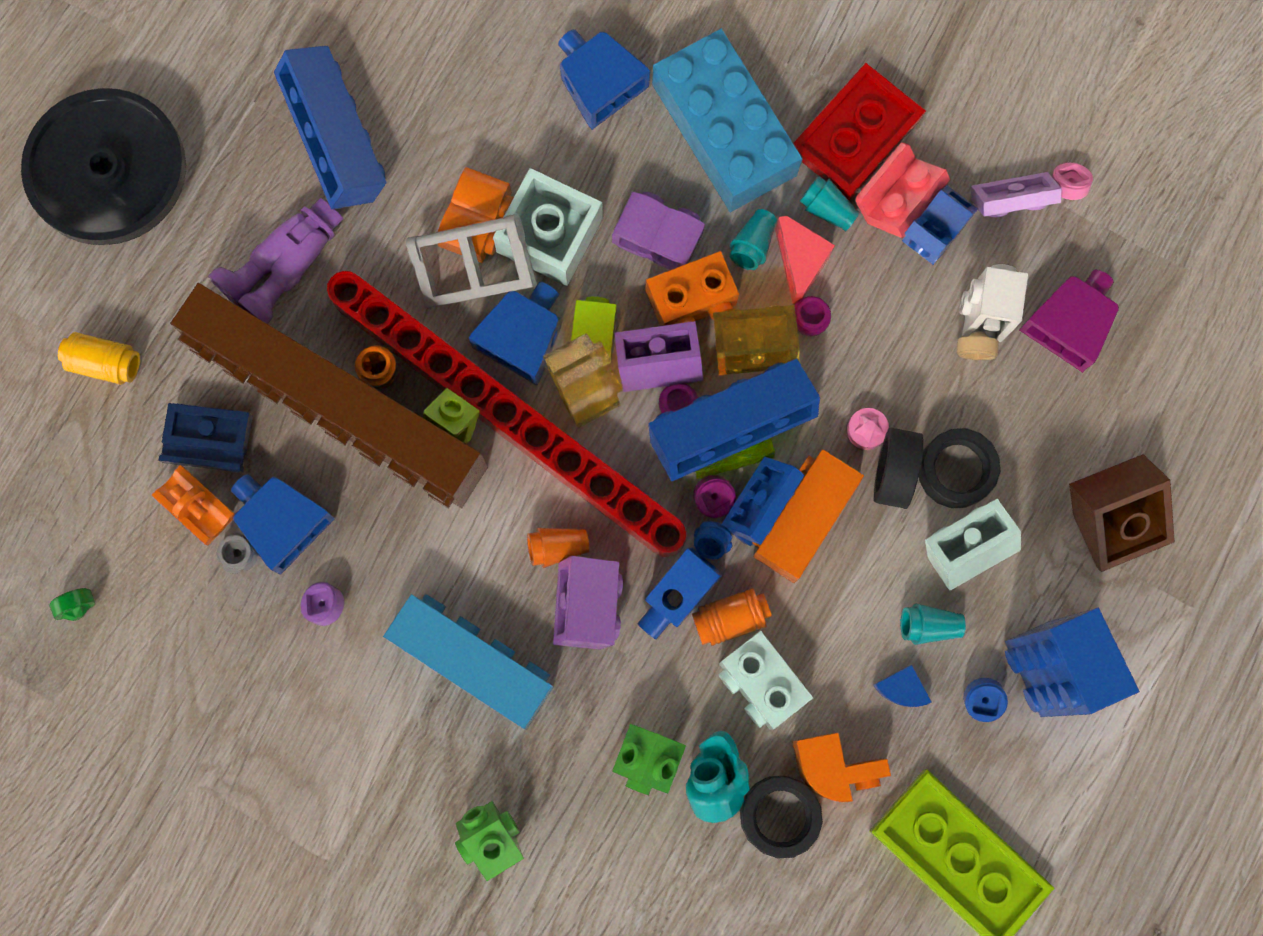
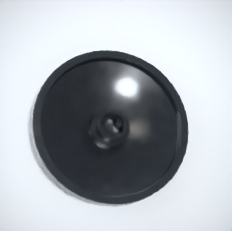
M113 88L82 91L61 100L51 107L31 130L21 159V177L24 191L37 214L60 234L77 242L91 245L120 244L138 238L152 230L173 209L181 194L186 175V157L183 143L167 116L148 99L130 91Z

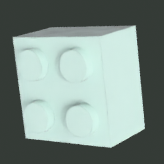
M529 168L504 217L513 214L520 216L532 269L568 286L603 219L602 202ZM507 230L496 231L493 236L496 252L514 261Z

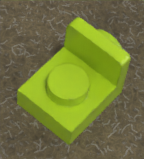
M446 388L424 410L423 418L467 444L472 439L480 411Z

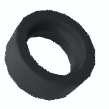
M892 427L888 429L876 471L874 484L875 503L903 509L909 507L915 493L921 468L924 443L922 433Z
M968 428L950 429L937 435L923 450L919 481L925 493L937 504L949 508H967L986 498L996 487L1001 472L1000 458L993 443L981 433ZM962 445L970 448L978 455L982 463L983 473L980 482L974 488L966 492H955L947 489L940 483L936 475L935 463L938 455L947 447Z
M769 776L755 783L745 794L744 802L740 808L741 827L747 840L761 853L777 859L794 858L808 851L818 839L823 824L822 807L815 792L802 781L788 776ZM774 791H786L794 794L802 802L805 809L806 821L803 830L796 838L788 842H776L768 839L761 833L757 825L756 811L758 805L766 795Z

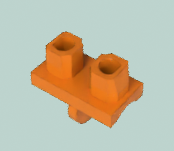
M179 465L169 480L152 494L162 506L207 546L224 530L235 515L231 509L182 465Z

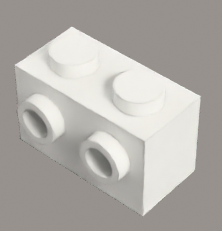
M997 264L986 267L978 279H973L969 291L963 292L960 302L959 313L965 315L962 336L968 337L972 332H984L989 338L1002 342L1022 321L1028 273L1016 272V268L1010 265Z

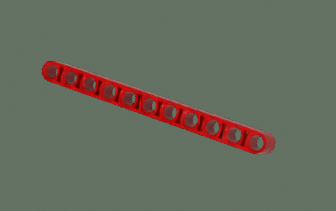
M341 271L330 278L327 283L328 296L336 309L347 319L440 390L444 391L448 388L480 411L478 419L653 553L669 558L677 555L682 550L686 540V529L677 517L360 276L351 271ZM349 287L358 289L353 299L348 301L340 300V294L344 289ZM376 312H389V317L383 324L373 325L370 323L372 315ZM417 334L421 336L420 342L415 348L405 349L401 347V343L407 335ZM448 358L452 360V366L447 372L436 373L432 371V367L438 359ZM469 383H482L484 385L482 394L475 398L465 396L464 389ZM502 406H512L517 410L515 417L511 421L500 422L495 418L497 410ZM534 430H543L549 435V438L543 446L533 447L527 443L528 435ZM574 454L581 459L580 466L571 472L562 470L558 463L564 455ZM606 478L611 481L614 488L609 495L600 497L591 491L592 483L596 479ZM633 502L641 504L646 510L645 517L637 522L629 521L623 515L624 507ZM670 527L677 532L679 540L674 546L664 547L657 542L656 532L660 528Z

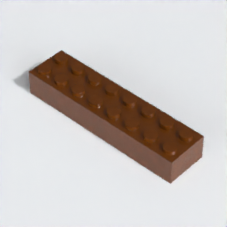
M199 282L170 322L181 334L177 340L190 348L189 351L208 363L213 361L223 368L226 374L242 384L248 378L247 383L256 388L259 394L275 404H278L282 399V404L289 408L293 415L304 422L312 425L314 420H317V425L325 430L324 433L340 444L346 446L350 440L353 442L352 447L358 450L359 454L379 467L383 461L388 463L387 468L394 472L393 475L413 488L417 482L424 485L423 490L428 493V497L448 509L452 503L462 509L488 469L481 453Z

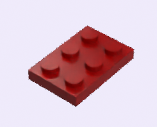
M865 63L793 144L801 155L803 164L825 181L830 179L842 194L850 200L924 117L926 110L869 64Z

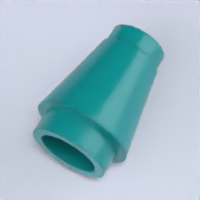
M820 176L814 180L799 201L806 206L805 211L838 228L840 227L845 232L860 214L830 179L825 181Z
M757 209L732 240L729 257L737 266L746 270H756L759 265L765 263L777 222L775 215L767 210Z
M915 603L912 607H905L903 609L900 619V630L904 640L912 641L914 645L963 638L966 630V621L962 613Z

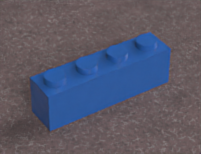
M328 46L285 50L274 70V74L331 210L373 203L387 183L383 166L378 163L371 147L369 133L363 128L358 117L355 100L348 93L343 82L340 65L337 61H334Z
M798 359L787 363H777L758 376L735 381L726 390L712 396L703 395L694 400L691 405L675 412L667 411L660 414L654 421L648 423L650 443L672 482L817 418L819 415L820 396Z

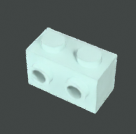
M995 499L985 506L974 509L966 517L950 526L939 529L931 537L925 539L928 560L950 591L1021 550V531L1000 501Z
M762 631L758 632L719 663L723 669L718 674L732 694L740 691L749 705L744 709L759 728L765 724L769 730H774L813 699L812 695Z

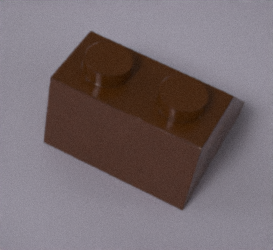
M1144 454L1069 484L1074 519L1100 572L1175 542L1171 480Z

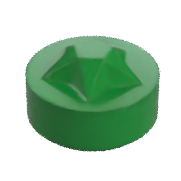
M80 588L54 598L50 602L49 607L55 620L66 619L76 621L83 618L87 611L96 603L90 589Z

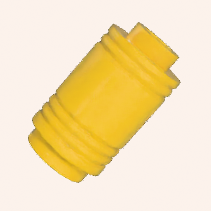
M73 332L68 338H64L61 341L58 349V360L62 362V367L65 371L122 385L125 382L131 383L135 379L140 365V354L138 351H134L131 345Z

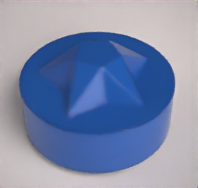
M978 678L972 681L964 691L963 700L969 715L975 720L981 722L995 721L1007 709V695L1002 685L994 679Z

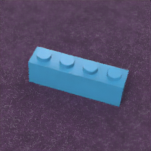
M426 593L421 600L411 594L383 637L521 728L527 730L554 688L546 682L550 674L530 661L525 668L513 661L511 658L515 651L497 639H494L491 645L487 644L477 637L481 629L460 616L456 623L442 614L446 606Z

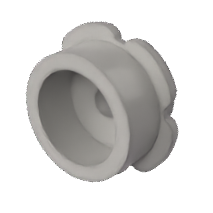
M239 533L226 536L219 544L216 552L217 560L223 564V569L232 574H238L241 570L247 571L251 569L257 560L256 550L246 536L242 537ZM236 550L241 551V555L239 557L234 556V552Z

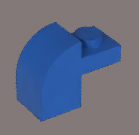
M947 185L939 191L923 214L913 221L904 233L906 236L902 242L934 265L974 216L978 208Z

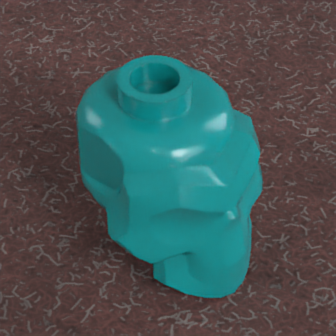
M718 731L708 736L699 745L700 753L691 762V772L686 783V796L692 811L697 818L710 823L723 822L732 818L740 810L744 802V795L750 790L748 768L746 763L739 759V752L733 738L725 731Z

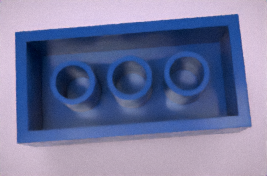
M1099 607L1048 621L1005 641L1008 648L1005 651L1007 662L1015 674L1020 673L1027 687L1023 690L1026 702L1034 713H1039L1040 717L1090 715L1140 692Z

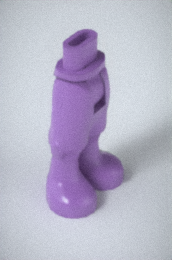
M322 198L310 209L304 206L301 209L302 214H295L276 228L262 243L256 246L250 255L249 261L239 270L233 272L219 267L214 269L208 275V278L233 304L268 324L273 317L272 308L283 292L291 290L300 282L301 276L320 254L327 241L335 236L332 230L343 220V217L335 209L331 210L330 205ZM271 272L269 279L259 289L249 293L263 275Z

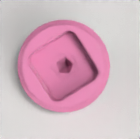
M1077 163L1060 164L1054 169L1052 178L1062 188L1061 197L1069 200H1078L1086 197L1093 182L1092 173L1086 167Z
M860 409L853 414L847 424V436L850 442L859 449H875L884 442L885 435L889 429L888 420L877 409Z

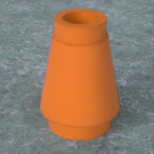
M370 346L359 353L355 361V371L362 382L378 388H387L393 383L396 361L393 354L387 348ZM384 369V370H381L382 372H381L380 374L375 375V373H376L378 370Z
M537 528L536 532L527 534L528 552L532 566L542 565L543 568H546L571 556L589 553V540L586 529Z

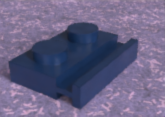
M168 403L162 436L163 448L161 455L159 454L158 461L165 464L243 473L244 456L247 454L253 415L243 411Z

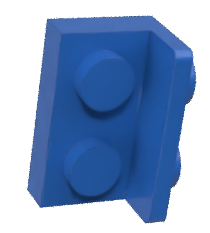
M764 457L721 525L726 527L731 534L744 544L751 546L753 545L752 542L761 545L767 534L772 530L774 523L787 502L794 495L804 474L795 466Z

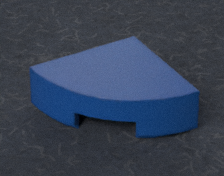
M912 665L873 684L882 697L900 706L919 707L932 703Z

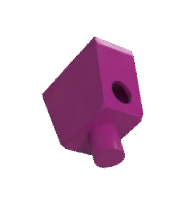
M1097 269L1091 272L1085 282L1076 276H1070L1021 326L1019 331L1083 373L1097 360L1119 310L1118 304L1105 296L1113 285L1114 280L1107 273Z

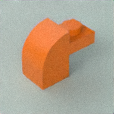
M839 733L792 741L798 771L802 780L812 791L823 798L838 802H852L849 784L855 783L856 790H865L881 786L880 778L891 776L888 759L880 758L845 765Z

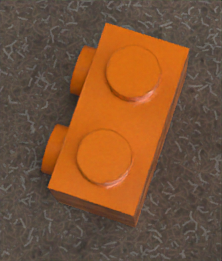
M721 251L646 279L645 292L660 326L698 321L708 316L712 320L722 318L734 310L733 307L737 305L739 292Z

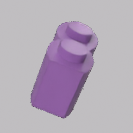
M632 192L613 231L612 243L632 254L648 258L663 268L672 270L690 262L702 237L705 224L700 221V217L695 212L686 208H679L678 210L668 208L659 196L651 192H643L642 194Z

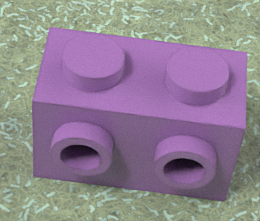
M696 321L614 333L623 392L703 381Z
M571 556L559 562L553 645L598 650L615 645V640L618 638L621 628L620 617L616 615L617 599L621 596L623 589V578L619 574V562Z

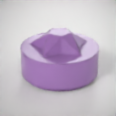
M318 582L311 585L301 599V612L308 621L320 626H327L335 622L344 608L342 592L326 582Z

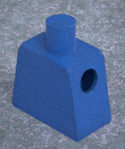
M572 29L559 40L558 46L567 55L560 63L561 79L591 130L649 87L650 70L606 32H599L586 42L576 29Z
M544 282L537 284L529 299L516 291L508 292L469 336L472 348L531 383L538 385L561 329L560 317L550 311L559 293Z
M246 474L231 488V492L244 504L233 517L235 523L264 563L272 571L280 575L335 519L324 508L275 476L261 486L249 474Z
M687 548L646 597V602L652 607L637 624L654 639H657L670 623L676 627L680 626L724 574L694 548ZM673 589L678 590L683 597V600L677 607L672 606L667 599V596Z

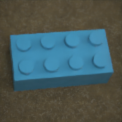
M722 28L653 65L652 86L730 213L798 175L802 162L801 155Z

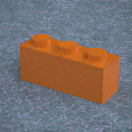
M823 449L816 459L808 455L800 467L799 471L804 474V477L762 544L759 545L752 542V544L758 547L753 557L792 583L799 580L864 477L863 474Z

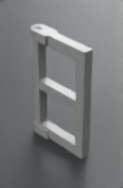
M513 214L500 219L422 236L408 237L406 245L411 263H413L425 308L536 286L520 216ZM506 229L519 278L484 285L471 236ZM458 239L471 288L437 295L424 246Z

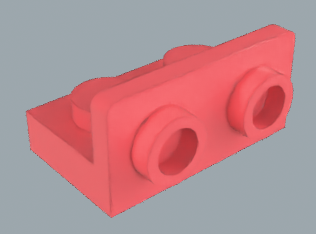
M902 142L886 159L885 163L871 180L862 188L855 201L867 224L903 238L905 236L904 233L913 221L923 214L935 196L951 179L946 169L916 159L910 145Z

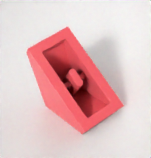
M782 216L778 219L775 233L792 303L796 304L798 300L804 298L829 260L835 245L792 218Z

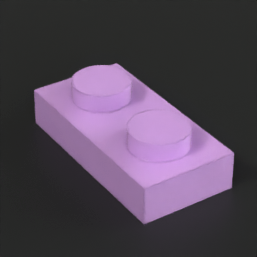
M1048 172L971 186V200L984 217H1002L1007 215L1008 212L1024 209L1041 210L1047 205L1061 203L1062 188Z

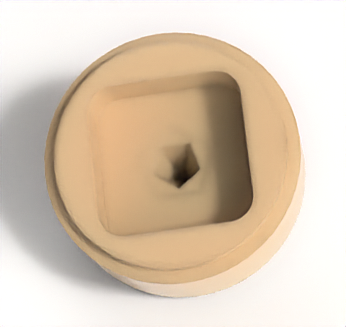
M972 332L968 337L958 339L957 355L970 360L995 359L998 356L999 341L989 338L984 332Z

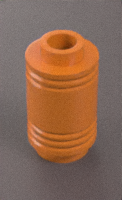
M753 588L705 604L704 606H699V611L692 613L702 645L711 643V646L752 633L761 628H766L765 619L772 617L764 593L756 595Z

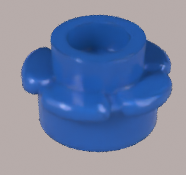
M703 522L694 531V547L701 556L707 559H719L728 553L733 546L731 542L732 534L719 522Z

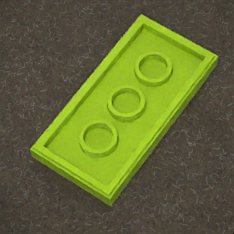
M924 769L869 830L873 836L980 936H1014L1055 889L928 769Z

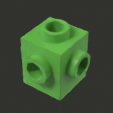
M630 724L612 772L628 778L625 787L649 796L651 789L654 788L668 794L686 745Z
M493 801L484 806H476L470 809L460 821L456 822L460 837L455 842L457 850L467 865L474 861L486 881H489L524 859L515 837L520 833L515 821L508 811L501 814Z

